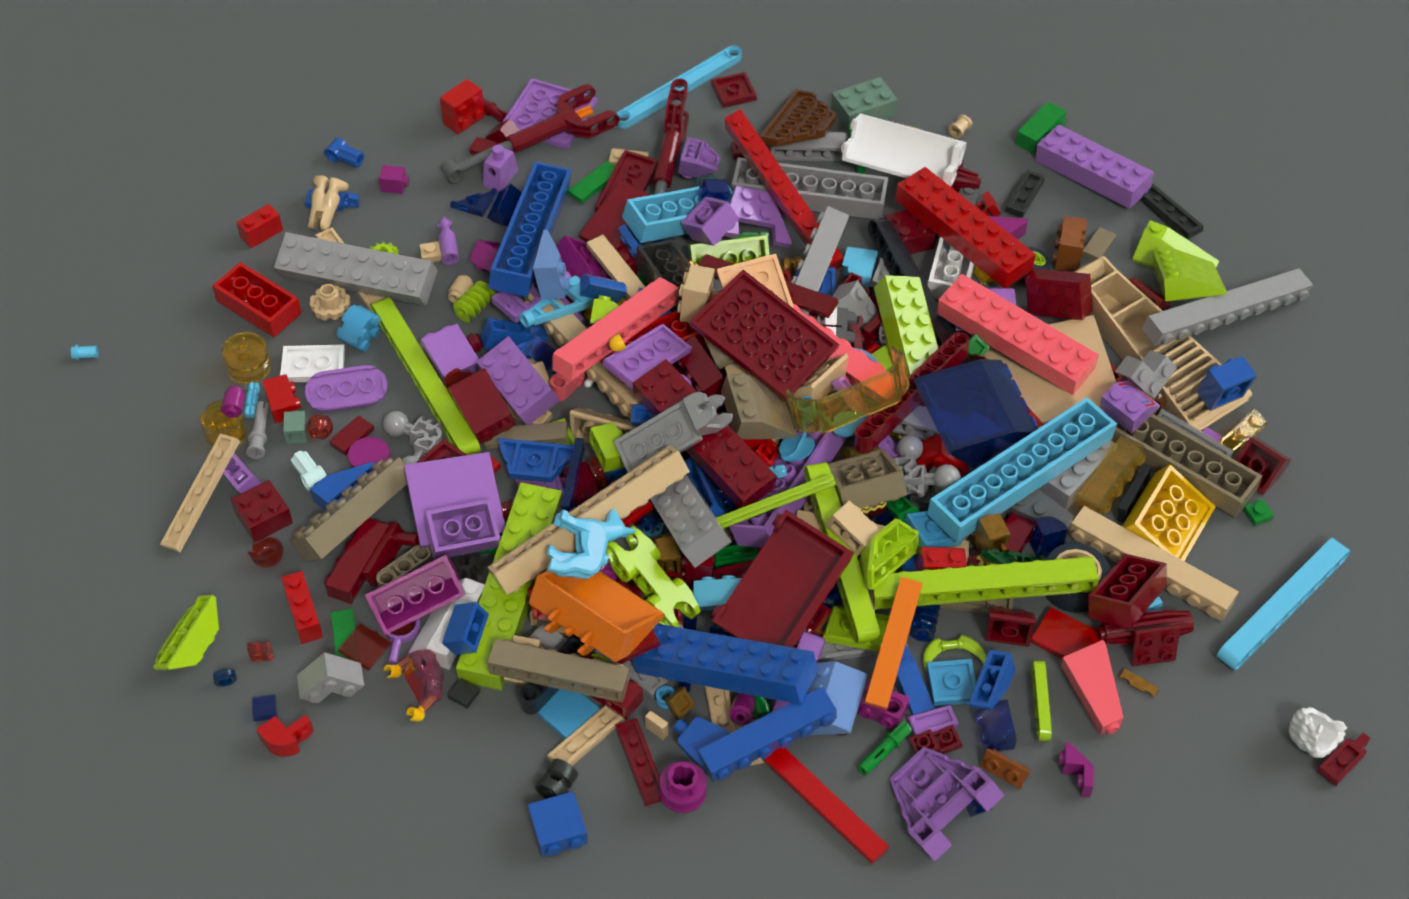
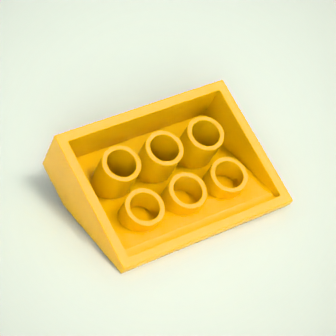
M1168 465L1154 473L1122 527L1185 561L1216 506L1174 467Z

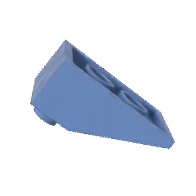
M543 230L533 267L541 299L565 298L566 291L570 289L569 278H566L565 275L566 265L564 262L562 263L560 253L549 231Z

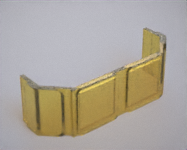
M890 346L893 366L890 370L818 400L795 398L788 389L785 390L795 428L799 432L807 433L831 432L853 423L861 417L874 414L901 401L902 394L905 395L909 387L904 354L894 346Z

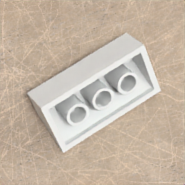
M468 578L460 579L466 595L431 612L408 653L409 656L418 659L423 657L425 661L449 670L457 655H454L446 648L442 641L454 606L470 602L479 603L485 584Z

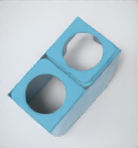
M847 246L842 264L844 266L842 275L848 277L851 272L862 277L861 285L870 289L871 286L869 285L874 275L878 251Z

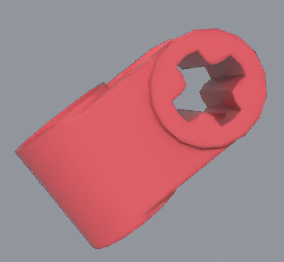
M556 373L550 379V388L560 401H563L576 388L582 385L586 373H582L573 381Z

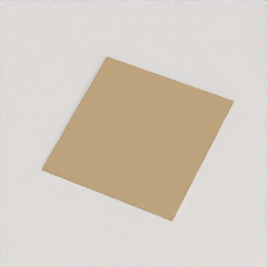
M1094 315L1086 316L1083 320L1072 319L1048 324L1099 354L1095 370L1074 395L1069 394L991 346L984 354L987 359L993 362L991 363L993 367L1043 424L1048 423L1086 397L1100 408L1102 395L1117 383ZM992 399L999 427L1006 432L1017 430L1018 428Z

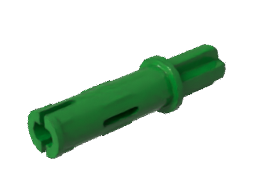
M903 721L890 734L886 733L885 739L857 765L858 771L862 775L867 776L894 749H898L900 743L911 733L910 725Z

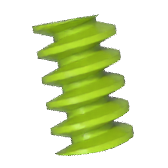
M477 281L474 286H471L463 296L453 303V310L459 319L470 323V318L474 319L476 314L481 312V309H485L486 304L491 303V297L496 295L493 289H489V284Z

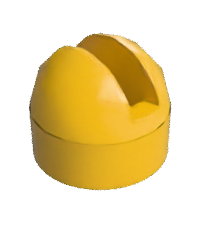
M620 334L610 339L609 346L613 351L620 352L626 349Z

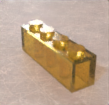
M1121 435L1076 497L1078 509L1082 510L1086 506L1102 516L1104 513H1108L1114 499L1122 494L1126 482L1132 480L1136 468L1144 463L1146 458L1144 445Z

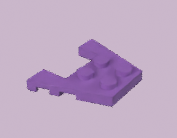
M736 186L729 204L740 219L724 236L737 238L739 235L738 222L771 228L773 245L789 248L792 245V241L776 202L770 193Z

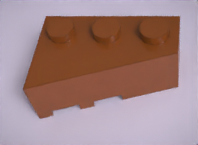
M1064 216L1063 223H1059L1057 234L1060 237H1056L1054 247L1058 251H1054L1052 262H1055L1054 270L1074 272L1079 269L1084 248L1083 243L1085 241L1086 219Z

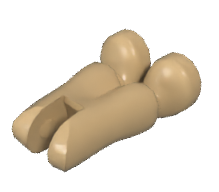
M319 175L313 178V184L316 186V189L312 193L308 228L315 230L319 219H321L320 229L325 231L329 229L334 213L339 205L340 197L338 192H346L349 185L340 179L331 177L329 180L326 176Z

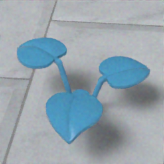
M804 396L797 401L800 412L797 415L787 401L786 404L793 425L799 426L802 424L803 434L802 436L797 434V437L794 439H783L779 447L781 459L789 462L799 461L812 453L815 442L812 438H806V422L815 420L817 414L830 426H834L833 432L840 437L855 435V429L868 417V414L851 410L841 411L835 414L833 421H831L821 411V408L815 405L813 398L810 396Z

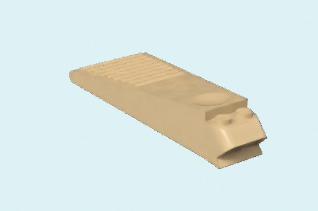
M1101 256L1074 271L1090 274L1093 311L1088 316L1094 315L1100 335L1122 360L1128 355L1142 361L1147 353L1152 350L1167 356L1177 366L1160 390L1166 398L1165 408L1168 412L1202 431L1249 401L1248 398L1252 396L1250 389H1248L1244 397L1209 411L1198 395L1197 390L1201 385L1200 382L1207 375V370L1214 365L1220 366L1222 364L1191 336H1187L1182 340H1174L1167 345L1162 344L1155 347L1141 328L1148 316L1162 312V310L1122 275L1105 256Z

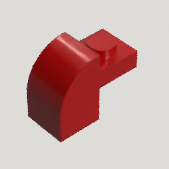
M306 715L287 728L274 716L256 729L263 745L272 754L281 757L293 756L299 753L298 743L307 740L314 733L311 720Z

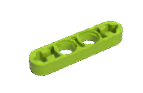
M1032 661L1031 675L1037 740L1050 741L1051 718L1045 661Z

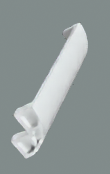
M859 114L851 122L850 129L852 130V135L842 144L841 153H843V161L908 178L923 167H926L951 187L957 176L958 166H961L967 142Z

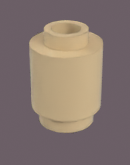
M466 275L457 276L448 290V299L452 303L457 301L471 286H474L473 280Z

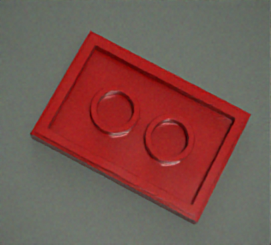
M1051 607L1033 634L1030 643L1063 659V657L1095 644L1100 640L1097 630Z

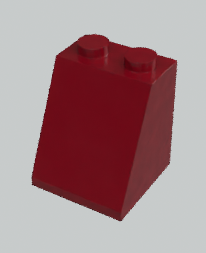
M485 368L448 388L456 406L477 438L479 445L490 441L493 437L510 430L511 427L516 425L509 408Z

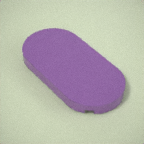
M362 365L318 372L307 381L304 393L308 404L313 409L320 412H332L375 405L385 397L388 384L382 371L371 365Z

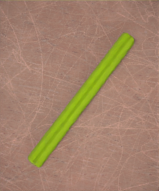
M828 474L716 518L724 529L836 485L833 475Z

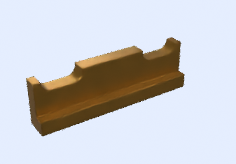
M1124 669L1119 679L1123 678L1129 681V685L1137 690L1150 693L1152 698L1159 690V687L1127 669Z

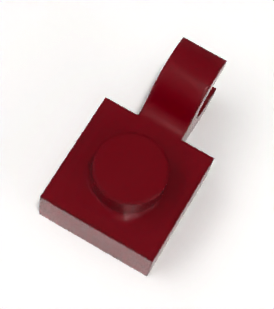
M861 315L857 316V324L847 323L849 331L855 333V342L850 343L851 346L863 350L862 346H864L865 340L864 335L859 330L863 324V317Z

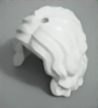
M1308 707L1297 710L1293 715L1289 725V734L1291 740L1301 750L1308 752L1313 757L1323 758L1326 755H1330L1337 748V744L1344 740V731L1347 729V726L1342 721L1332 720L1325 713Z

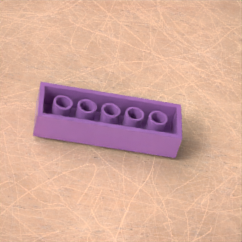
M1058 125L1037 144L1036 162L1129 209L1143 197L1144 193L1148 192L1152 185L1154 171L1061 125Z

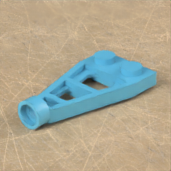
M575 275L569 278L570 289L566 291V295L575 301L574 303L563 306L557 299H542L534 307L520 313L519 319L525 328H529L532 325H538L585 310L593 305L594 299L580 296V279ZM548 304L555 309L547 313L542 311Z

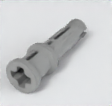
M264 401L256 403L253 430L248 436L249 446L246 448V454L253 459H260L265 455L264 444L267 442L265 429L270 405L266 402L263 408Z

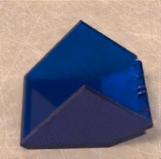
M979 359L914 379L948 453L974 468L988 462L1039 429L1033 416L1029 415L1031 412L1024 398L1020 397L1022 394L1015 380L1011 379L1013 376L1007 364L1003 363L1002 360Z

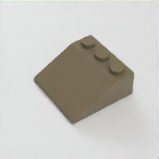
M747 374L726 375L721 394L725 397L724 404L727 413L733 414L732 421L730 422L731 427L741 439H794L797 437L787 404L782 398L755 377Z
M883 448L828 464L836 482L835 487L841 507L849 500L859 509L867 506L874 507L881 502L895 501L907 495L903 471Z

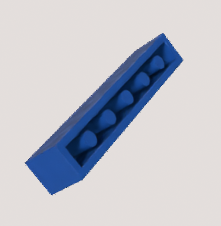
M821 687L805 695L801 705L789 703L699 749V758L712 782L724 780L731 775V772L737 769H745L759 758L769 757L774 750L780 747L786 748L800 737L810 736L815 729L821 726L827 727L837 719V709L824 687Z

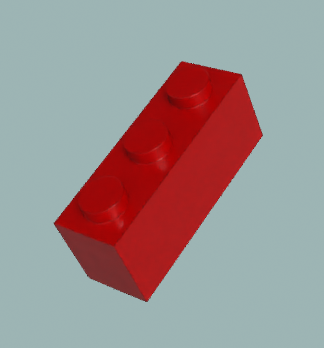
M303 571L281 577L301 644L323 638Z

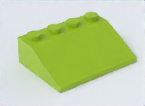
M1168 247L1153 250L1154 274L1165 301L1227 295L1226 288L1212 261Z

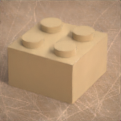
M691 265L689 272L684 273L683 284H681L679 290L681 300H679L677 312L681 313L680 321L690 323L712 300L715 269Z

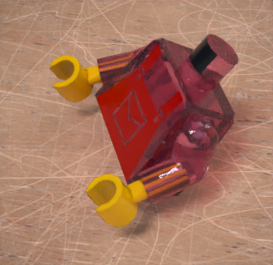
M430 650L411 652L400 659L397 665H386L384 667V671L391 670V674L387 678H398L401 676L402 670H404L403 674L420 704L419 708H408L406 715L413 716L410 721H422L425 716L424 711H428L437 701L442 700L444 672L436 659L435 653Z

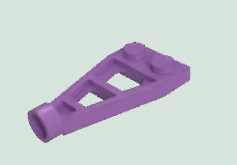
M566 271V278H571L569 272ZM534 280L530 291L535 299L528 304H525L516 294L499 292L491 297L492 303L515 323L520 321V313L534 307L542 299L537 289L536 280Z

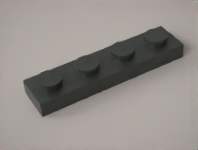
M1154 184L1151 185L1147 193L1143 194L1141 200L1187 239L1203 232L1204 226Z

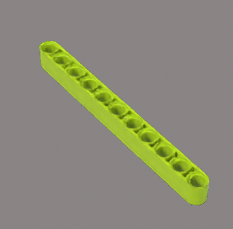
M386 297L371 303L372 312L381 317L379 324L437 422L442 424V430L449 442L467 455L480 453L481 448L477 438L392 299Z

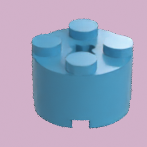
M359 304L357 306L352 305L341 319L344 324L342 328L338 326L337 338L362 352H366L372 338L376 339L381 333V328L379 327L381 317Z

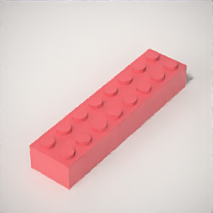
M963 274L957 278L938 300V315L971 335L976 333L986 344L1071 395L1075 394L1096 368L1099 354Z

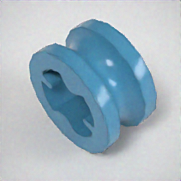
M670 686L660 687L656 691V704L662 709H669L666 702L662 700V696L671 695L675 690Z

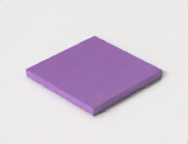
M531 78L503 122L511 119L519 130H522L550 118L557 112V102L560 95L571 89ZM594 96V98L589 103L584 104L578 108H575L574 110H579L588 105H591L593 110L596 104L598 103V97ZM575 97L571 98L568 103H571ZM562 132L542 142L568 150L576 136Z
M489 452L404 465L420 549L430 547L424 523L425 511L485 499H491L499 535L503 534L505 522Z

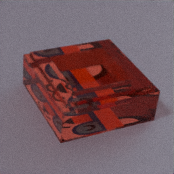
M271 642L248 643L247 651L252 662L274 660Z

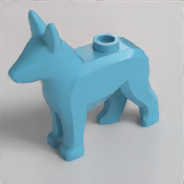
M615 509L609 511L605 522L596 519L576 518L569 515L568 511L562 510L555 515L553 525L576 535L577 553H562L556 550L553 545H549L546 556L551 560L547 571L555 573L559 577L589 579L598 573L602 566L606 565L609 557L606 553L608 542L618 538L629 537V534L635 533L636 530L625 527Z

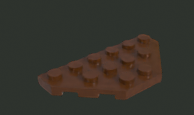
M796 89L761 133L760 138L767 146L772 147L825 137L836 122L837 114L834 111H829L828 105L822 100H817V95L814 92Z

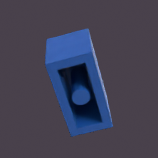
M476 602L455 605L442 644L454 655L476 653L489 613Z

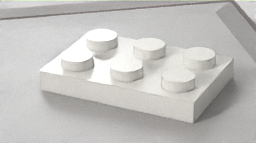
M345 345L283 346L280 376L287 374L289 382H307L318 372L344 368Z

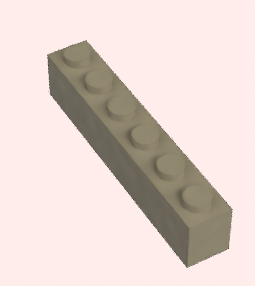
M495 639L488 660L489 674L623 703L630 680L629 667H625L622 664H610L599 659L582 658L577 654L568 655L559 653L554 649H540L531 644H517L507 639Z

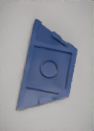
M498 438L499 448L511 479L552 483L562 472V469L579 452L578 446Z

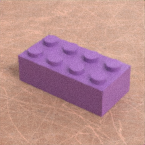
M509 336L476 361L482 369L485 368L497 389L526 425L533 423L560 401Z

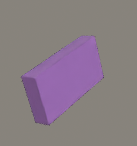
M951 705L907 718L914 736L929 729L935 732L952 724L955 728L959 726Z

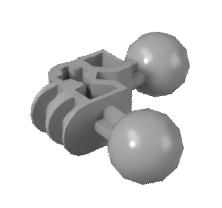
M401 411L389 412L383 420V428L390 436L399 437L406 434L410 437V445L414 446V455H409L402 459L405 465L416 463L442 441V424L437 423L434 425V420L432 419L425 421V416L423 415L414 425L409 423L407 416Z
M908 434L898 441L896 446L900 458L892 459L903 471L907 495L917 493L918 497H923L928 492V485H936L937 488L943 491L961 479L960 472L953 465H942L935 470V473H927L925 465H917L916 459L923 452V443L917 436Z

